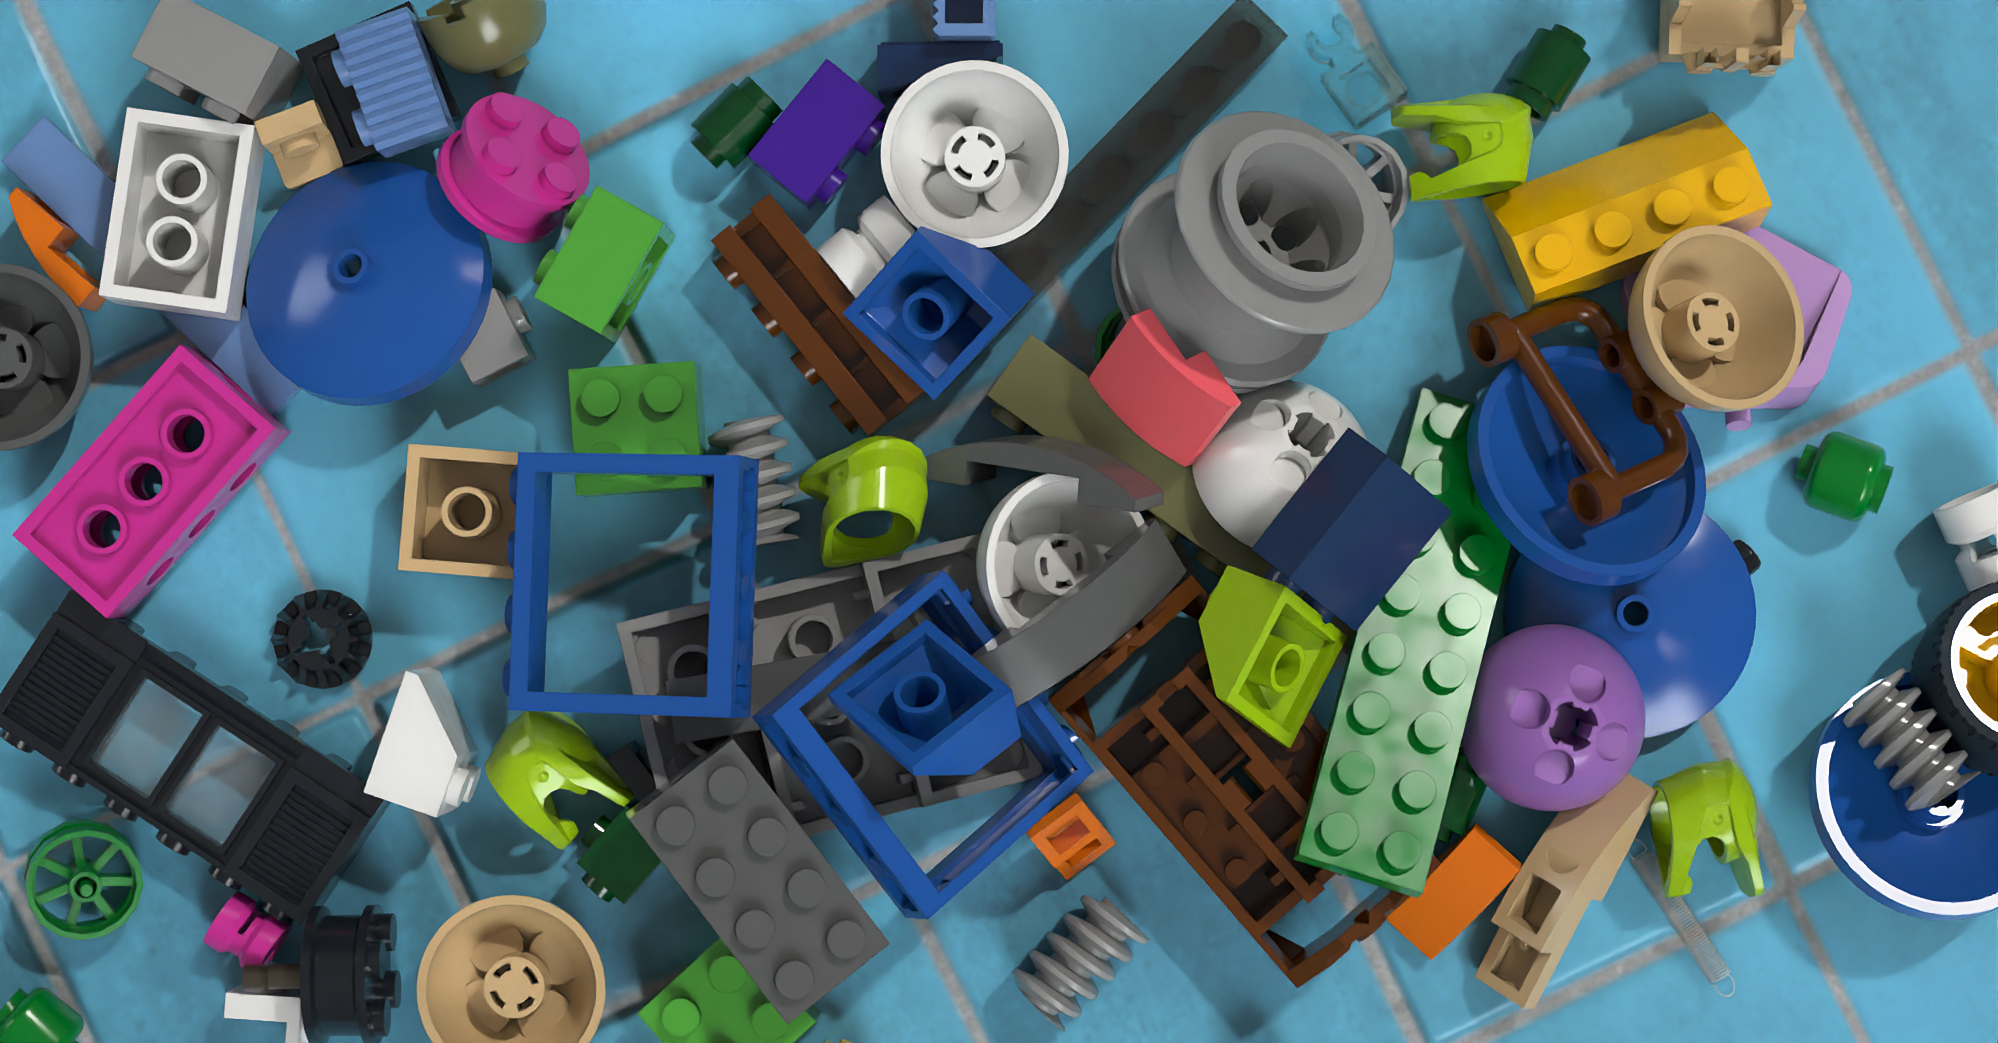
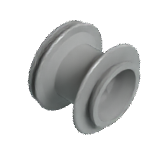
M1246 111L1226 115L1207 125L1189 143L1180 159L1177 173L1170 174L1152 183L1134 200L1116 236L1112 252L1111 277L1116 301L1126 322L1131 316L1151 308L1185 359L1206 350L1234 393H1249L1284 382L1303 371L1319 354L1329 332L1345 329L1363 319L1380 302L1392 274L1394 235L1388 211L1377 187L1361 164L1341 144L1320 129L1297 118L1275 112Z

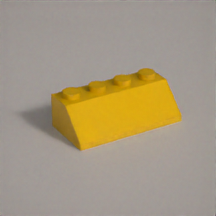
M1714 112L1536 178L1517 188L1491 195L1482 199L1481 202L1527 312L1559 298L1577 296L1640 272L1647 259L1659 246L1674 235L1691 227L1718 225L1729 227L1742 233L1761 226L1773 205L1748 148Z

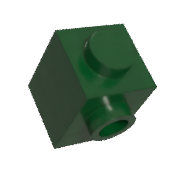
M634 802L625 806L613 821L607 816L602 815L579 842L587 849L577 862L586 871L581 879L589 889L608 903L616 897L625 904L662 863L626 815V812L636 805Z

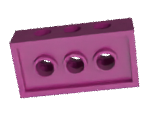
M179 345L12 536L105 618H127L291 433V430L253 400L200 350ZM199 420L204 427V440L199 448L191 451L186 443V431L191 423ZM156 467L162 475V487L160 492L154 498H151L145 490L144 482L147 473ZM114 514L120 523V535L117 541L110 545L104 537L103 528L108 517Z

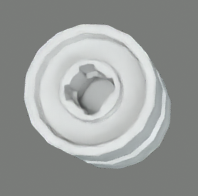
M882 195L858 217L859 230L854 233L851 230L842 228L816 249L854 299L860 295L915 232L904 216L885 195Z
M1998 482L1953 499L1933 511L1946 543L1958 545L1960 548V552L1954 561L1968 592L1998 581ZM1994 534L1996 545L1992 546L1991 542L1985 537Z

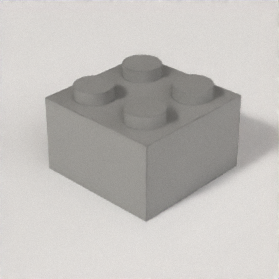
M160 0L131 54V57L149 67L144 76L146 80L192 105H195L200 95L205 97L200 107L223 121L232 124L254 125V122L284 111L304 73L300 61L281 47L190 0Z

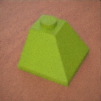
M1227 565L1218 585L1211 592L1207 606L1198 621L1216 697L1277 743L1290 749L1347 636L1330 622L1325 624L1322 621L1323 616L1285 585L1274 581L1271 582L1263 577Z

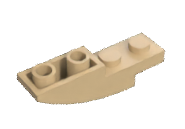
M1628 773L1612 791L1602 798L1579 808L1560 811L1523 863L1520 868L1521 870L1514 878L1491 919V922L1498 925L1499 929L1474 976L1475 978L1521 1008L1535 1009L1590 901H1602L1659 792L1657 789Z

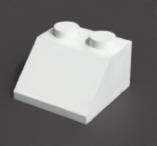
M429 667L405 671L364 789V793L433 817H439L457 809L462 801L469 803L481 773V767L473 765L478 749L440 671Z

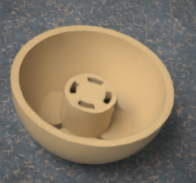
M1701 225L1683 230L1668 239L1654 251L1643 265L1634 282L1628 304V331L1631 345L1638 362L1648 377L1672 398L1702 410L1716 412L1741 411L1770 401L1790 383L1799 366L1804 345V321L1801 305L1793 283L1784 268L1772 253L1752 237L1735 229L1718 225Z
M524 895L490 897L472 903L455 913L438 929L430 940L422 957L417 977L418 1010L422 1024L432 1043H589L600 1023L606 999V977L603 962L596 944L589 933L572 915L548 901ZM526 967H528L527 970L532 973L534 979L538 982H532L530 975L524 971Z

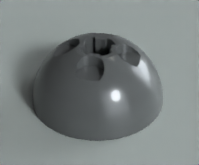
M0 263V451L24 448L46 439L72 418L81 406L91 383L94 350L91 334L83 314L73 299L58 284L46 276L23 266ZM22 345L26 354V363H23V355L19 349ZM16 375L13 378H4V376Z

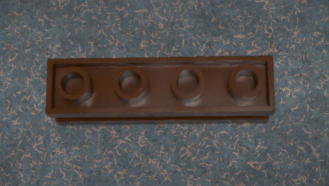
M769 193L750 208L751 214L736 226L732 227L729 225L711 240L720 251V254L712 262L734 290L745 282L760 301L750 310L773 338L784 331L799 350L790 359L812 387L822 379L838 398L829 405V408L849 433L853 435L862 428L869 437H873L927 393L843 315L844 311L855 300L854 297Z

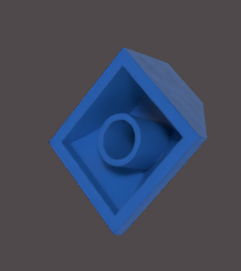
M921 226L844 311L843 315L935 400L1000 333L1035 293L990 250L978 248L976 245Z
M928 619L924 620L828 694L830 702L914 776L974 775L1021 737L1012 689Z

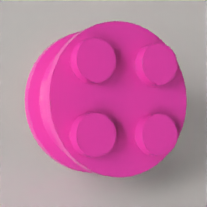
M497 92L478 100L465 115L462 129L451 134L443 143L436 160V170L440 185L455 209L466 220L483 232L512 243H534L550 235L559 224L563 210L574 205L578 197L584 194L590 178L588 160L580 144V134L577 128L568 120L556 117L539 104L504 92Z

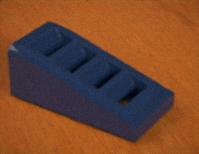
M1000 40L880 42L881 45H877L878 94L880 100L899 97L911 84L926 73L954 62L983 60L1003 65V43H1000Z

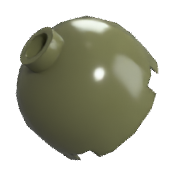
M442 0L426 10L428 16L418 17L416 20L430 47L439 59L450 67L472 75L492 70L496 79H502L516 73L530 63L525 53L541 39L546 26V4L544 0Z

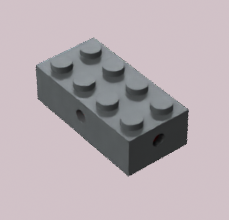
M729 735L723 737L626 812L628 819L787 1025L890 944L742 749Z

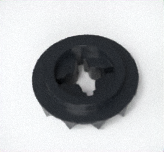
M319 589L295 596L277 614V622L270 641L274 646L277 665L293 678L295 683L312 688L327 689L343 685L360 673L369 659L373 635L369 619L356 601L337 591ZM307 617L312 622H316L321 629L338 627L340 625L344 626L343 629L336 632L337 636L329 642L333 651L331 655L335 660L334 663L330 656H326L321 650L300 652L299 649L306 646L305 642L312 638V632L309 628L311 624Z

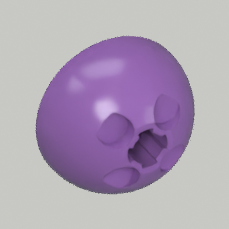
M1561 624L1527 627L1502 638L1483 654L1461 743L1465 755L1478 777L1493 792L1505 800L1539 811H1565L1579 808L1602 798L1612 791L1633 767L1640 753L1646 728V710L1643 693L1633 670L1616 649L1598 636L1573 626ZM1576 719H1579L1578 728L1572 736L1570 733L1575 727Z

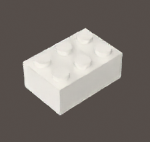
M127 107L99 296L114 304L240 321L265 155V147L262 145L254 125L232 124L227 121Z

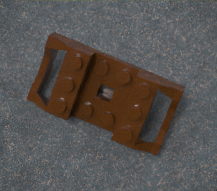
M1188 575L1134 627L1121 636L1108 649L1102 651L1047 698L1294 986L1299 988L1329 968L1349 951L1352 942L1355 940L1361 942L1373 934L1387 920L1385 914L1388 911L1397 909L1411 897L1379 886L1334 927L1305 947L1269 929L1302 899L1309 904L1325 890L1323 885L1336 874L1332 871L1293 860L1327 731L1309 712L1290 749L1277 743L1216 697L1204 643L1097 736L1085 701L1084 694L1127 660L1130 654L1137 648L1142 647L1180 611L1197 620L1200 619L1207 606L1209 595L1192 575ZM1245 756L1250 761L1242 769L1260 788V791L1252 798L1249 797L1232 776L1223 784L1219 781L1222 776ZM1432 855L1427 879L1441 864L1434 855Z

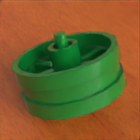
M88 819L63 822L44 833L29 851L23 872L29 907L40 924L60 937L81 941L104 937L124 925L138 907L143 889L140 862L125 835L107 823ZM90 836L105 839L109 842L91 860L84 857L81 837ZM71 839L74 859L67 865L47 855L51 849ZM119 849L127 858L131 873H98ZM38 866L66 878V880L36 892L35 878ZM102 886H129L127 894L115 909L111 907L101 894ZM67 893H70L72 896L65 919L56 917L42 905ZM93 901L103 913V916L98 919L77 922L82 902Z

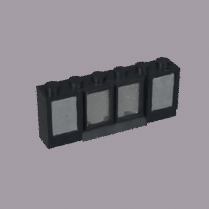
M70 590L0 693V727L2 728L0 736L6 742L24 752L32 753L33 750H36L53 761L54 764L51 769L67 782L78 787H84L88 783L107 795L103 803L119 816L136 822L138 817L159 829L156 838L169 849L184 856H188L191 851L211 864L208 872L219 882L235 890H240L243 886L263 899L260 906L274 918L286 924H293L294 920L299 924L305 923L308 913L313 906H323L391 802L364 793L367 782L350 772L353 766L345 759L333 753L324 755L300 739L298 736L301 732L290 723L281 719L271 720L248 705L246 702L249 698L238 689L229 685L219 686L196 671L194 668L197 663L178 651L167 652L144 637L145 629L128 618L107 619L75 590Z

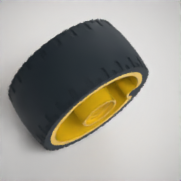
M1997 581L1962 596L1934 620L1915 650L1911 663L1912 669L1910 670L1911 681L1909 682L1910 688L1918 687L1922 692L1913 704L1914 710L1921 711L1934 708L1937 712L1926 730L1932 733L1949 729L1953 734L1942 750L1946 754L1965 750L1968 756L1963 765L1970 770L1980 771L1981 774L1986 773L1988 776H1998Z

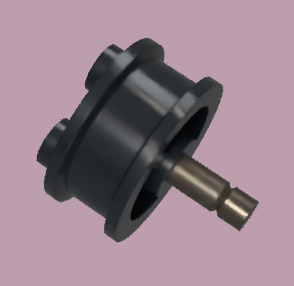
M367 905L362 915H331L327 906H313L305 922L300 963L270 964L268 967L265 964H245L242 972L244 990L265 989L266 987L269 989H300L302 1020L309 1043H327L330 1036H361L364 1043H380L383 1037H387L390 1032L391 1008H399L401 1002V975L399 970H391L390 951L395 950L397 942L396 916L394 913H384L380 905Z

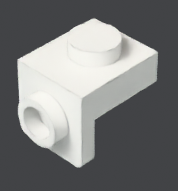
M239 985L226 992L224 1018L287 1022L285 1043H309L303 1026L300 989H269L266 987L265 989L244 990L243 985Z

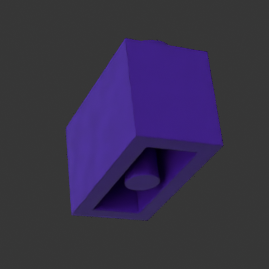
M826 59L749 153L748 157L753 165L809 210L818 199L827 205L849 178V175L843 169L857 151L867 156L882 139L885 124L882 121L887 116L886 106L830 60Z

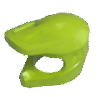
M1478 93L1461 96L1454 100L1405 104L1391 108L1392 126L1429 132V142L1431 144L1445 146L1453 150L1458 159V166L1433 178L1423 172L1410 175V202L1451 200L1491 195L1525 184L1534 139L1530 120L1531 107L1522 100L1508 95Z
M894 436L869 437L820 459L799 477V489L827 503L823 509L820 538V555L824 566L842 567L893 556L910 547L918 539L928 498L927 460L920 448L907 440ZM884 510L889 511L893 516V524L888 532L877 537H851L843 534L836 528L837 524L846 517L863 511Z
M524 711L505 728L484 764L490 783L506 805L526 825L560 850L571 843L579 830L574 821L561 817L552 797V791L565 789L585 795L590 789L597 791L621 806H626L635 797L607 758L594 746L586 732L573 719L562 712Z
M1728 757L1720 761L1695 763L1655 781L1652 787L1659 792L1650 808V824L1665 898L1691 893L1693 881L1688 872L1696 848L1703 839L1707 840L1719 864L1730 863L1739 889L1749 897L1764 895L1756 837L1758 828L1757 801L1752 786L1743 770Z

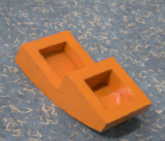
M16 187L8 198L16 222L31 252L48 276L73 299L78 307L96 312L107 300L99 296L100 282L66 254L80 236L39 197Z
M1074 793L1043 816L1026 832L1036 847L1066 880H1069L1117 844L1077 793Z
M1477 823L1437 858L1441 864L1426 880L1423 893L1418 898L1411 896L1397 909L1390 910L1386 915L1387 921L1430 960L1448 946L1519 873L1523 865Z

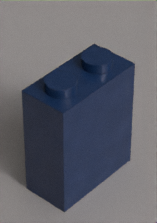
M1348 427L1251 549L1271 564V567L1264 576L1271 582L1274 581L1285 585L1296 595L1301 590H1304L1305 593L1301 599L1323 616L1322 622L1327 624L1337 616L1354 631H1357L1450 516L1452 511L1389 456Z

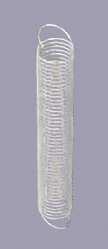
M1646 847L1645 851L1637 857L1633 858L1630 855L1633 859L1631 864H1633L1634 869L1642 878L1641 880L1649 888L1648 890L1654 896L1653 898H1655V901H1657L1666 917H1668L1667 919L1671 922L1672 927H1674V930H1676L1683 943H1685V946H1687L1686 948L1690 951L1691 956H1693L1702 972H1704L1705 977L1711 983L1710 985L1714 986L1720 993L1712 983L1723 979L1727 975L1730 976L1729 973L1731 971L1723 962L1724 960H1721L1722 957L1718 954L1719 952H1716L1717 949L1711 944L1712 942L1704 933L1705 931H1702L1703 928L1699 925L1700 923H1697L1698 920L1692 915L1691 910H1688L1689 907L1685 904L1686 902H1683L1684 899L1681 896L1676 897L1670 902L1668 901L1674 897L1665 900L1663 891L1660 892L1662 888L1659 889L1662 885L1658 886L1661 884V881L1655 884L1661 878L1654 881L1660 875L1653 878L1659 874L1657 860H1655L1656 857H1654L1653 852L1643 855L1638 860L1635 859L1647 851ZM1690 914V915H1689L1688 917H1686L1685 919L1679 921L1680 919H1682V918L1685 917L1686 915ZM1689 917H1692V918H1690L1689 920H1687L1686 922L1680 924L1681 922H1683L1684 920L1688 919ZM1690 920H1693L1689 924L1683 926L1685 923L1689 922ZM1695 922V923H1694L1693 925H1691L1690 927L1684 929L1685 927H1687V926L1690 925L1691 923ZM1694 925H1697V926H1695L1694 928H1692L1691 930L1685 932L1686 930H1688L1689 928L1693 927ZM1699 927V928H1698L1697 930H1695L1694 932L1688 934L1690 931H1692V930H1694L1695 928ZM1700 930V931H1699L1698 933H1696L1695 935L1689 937L1690 935H1692V934L1695 933L1696 931ZM1703 932L1701 935H1699V936H1697L1696 938L1690 940V939L1693 938L1694 936H1696V935H1698L1699 933ZM1704 935V936H1703L1702 938H1700L1699 940L1693 942L1694 940H1696V939L1699 938L1700 936ZM1706 938V939H1704L1703 941H1701L1700 943L1694 945L1695 943H1697V942L1700 941L1701 939ZM1708 940L1706 943H1704V944H1702L1701 946L1695 948L1696 946L1700 945V944L1703 943L1704 941ZM1709 943L1707 946L1703 947L1701 950H1698L1699 948H1701V947L1704 946L1705 944ZM1712 945L1711 947H1709L1708 949H1706V950L1703 951L1702 953H1699V952L1702 951L1703 949H1705V948H1707L1708 946ZM1713 948L1711 951L1707 952V953L1704 954L1703 956H1700L1701 954L1705 953V952L1708 951L1709 949ZM1714 951L1712 954H1710V955H1708L1706 958L1702 959L1704 956H1706V955L1709 954L1710 952ZM1717 953L1715 956H1713V957H1711L1710 959H1708L1707 961L1703 962L1705 959H1707V958H1709L1710 956H1712L1713 954ZM1718 956L1716 959H1714V960H1712L1711 962H1709L1708 964L1704 965L1706 962H1708V961H1710L1711 959H1713L1714 957ZM1717 959H1720L1717 962L1713 963L1711 966L1707 967L1712 962L1716 961ZM1722 961L1720 964H1718V965H1716L1715 967H1713L1712 969L1708 970L1710 967H1712V966H1714L1715 964H1717L1718 962ZM1723 964L1721 967H1719V968H1717L1716 970H1714L1713 972L1709 973L1711 970H1713V969H1715L1716 967H1718L1719 965ZM1723 974H1726V975L1723 976L1722 978H1720V979L1714 981L1716 978L1722 976ZM1732 978V981H1733V984H1734L1733 992H1732L1731 994H1729V995H1724V994L1720 993L1721 995H1723V996H1725V997H1729V996H1731V995L1734 993L1735 983H1734L1733 978Z

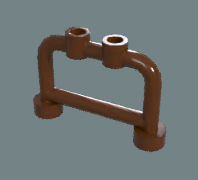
M1571 296L1559 298L1511 319L1505 314L1496 311L1469 323L1466 331L1467 344L1476 361L1490 368L1514 358L1587 473L1572 479L1567 487L1569 506L1580 522L1587 526H1595L1615 517L1621 510V499L1670 478L1683 467L1689 453L1688 436L1676 414L1684 409L1685 404L1669 396L1648 377L1633 351L1628 328L1621 331L1616 321L1602 306L1590 299ZM1570 321L1580 322L1587 326L1599 342L1598 356L1602 365L1609 372L1620 374L1633 394L1631 405L1635 416L1643 424L1654 426L1663 442V451L1657 456L1618 473L1531 337Z

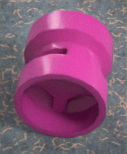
M237 891L214 919L204 937L203 943L218 953L229 951L238 957L241 968L245 964H265L268 966L286 940L292 924H286L271 915L263 914L257 910V904L254 899L241 891Z

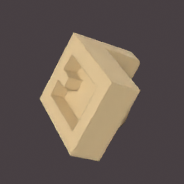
M314 100L254 122L262 145L273 155L283 183L290 190L307 185L336 169L345 167L322 110Z

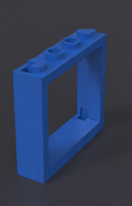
M518 452L517 467L513 469L509 483L510 497L513 504L516 505L515 531L511 532L507 543V559L510 567L513 569V595L508 597L504 613L506 628L511 633L510 659L506 661L502 674L503 691L509 697L508 710L750 718L759 460L741 455ZM552 474L714 477L706 697L544 692Z
M944 570L922 574L752 716L762 732L903 916L915 919H929L1094 772L1082 756L1083 753L1075 744L1079 740L1078 736L1065 725H1059L1046 708L1048 698L1045 692L1018 706L1016 712L1021 732L1020 738L1044 770L932 870L925 874L800 711V708L921 606L936 626L970 655L1000 634L992 626L984 625L971 607L973 598L969 590H960L950 575H947Z

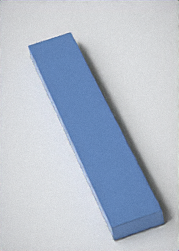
M43 116L1 162L104 258L116 182L50 119ZM242 302L240 321L159 310L269 414L276 417L302 390L283 376L261 351L254 337L249 322L247 305Z

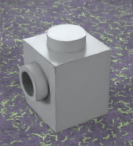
M496 288L491 290L489 305L477 335L460 357V361L471 382L481 387L537 359L524 334L532 330L533 327L522 304L516 296L507 300L504 293Z

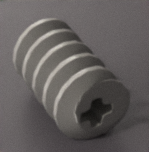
M783 414L728 422L723 424L724 428L708 437V444L710 446L728 450V453L724 455H741L759 460L756 546L803 538V536L785 533L784 531L785 527L800 519V513L783 509L780 506L781 502L796 495L795 487L777 484L776 478L792 470L791 462L776 460L772 456L773 453L788 445V438L770 435L768 431L769 428L785 420Z
M1901 668L1852 702L1853 706L1843 719V722L1847 728L1863 724L1868 725L1858 743L1862 749L1883 745V749L1873 763L1878 770L1896 765L1899 767L1889 785L1893 791L1911 786L1914 787V791L1904 804L1908 811H1914L1927 807L1930 808L1974 779L1981 772L1975 771L1963 775L1958 773V769L1968 754L1965 750L1944 754L1942 749L1953 734L1949 729L1932 733L1926 730L1937 712L1934 708L1917 712L1912 711V705L1922 692L1918 687L1898 691L1895 688L1906 672L1904 668Z
M1083 894L1080 901L1088 915L1085 920L1066 913L1062 918L1071 935L1065 938L1049 931L1045 936L1054 953L1051 956H1047L1032 949L1028 954L1037 970L1034 975L1017 968L1011 972L1021 993L1063 1032L1065 1028L1058 1016V1012L1072 1018H1078L1082 1013L1075 994L1077 993L1092 1000H1095L1099 995L1092 975L1107 981H1112L1116 977L1109 957L1111 956L1126 963L1133 959V954L1126 939L1129 938L1145 945L1150 940L1125 913L1106 897L1099 901Z

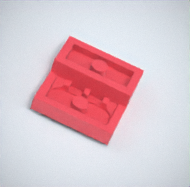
M1151 308L1137 313L1128 319L1088 378L1104 402L1134 433L1154 449L1184 467L1191 465L1206 449L1241 404L1206 350L1185 359Z

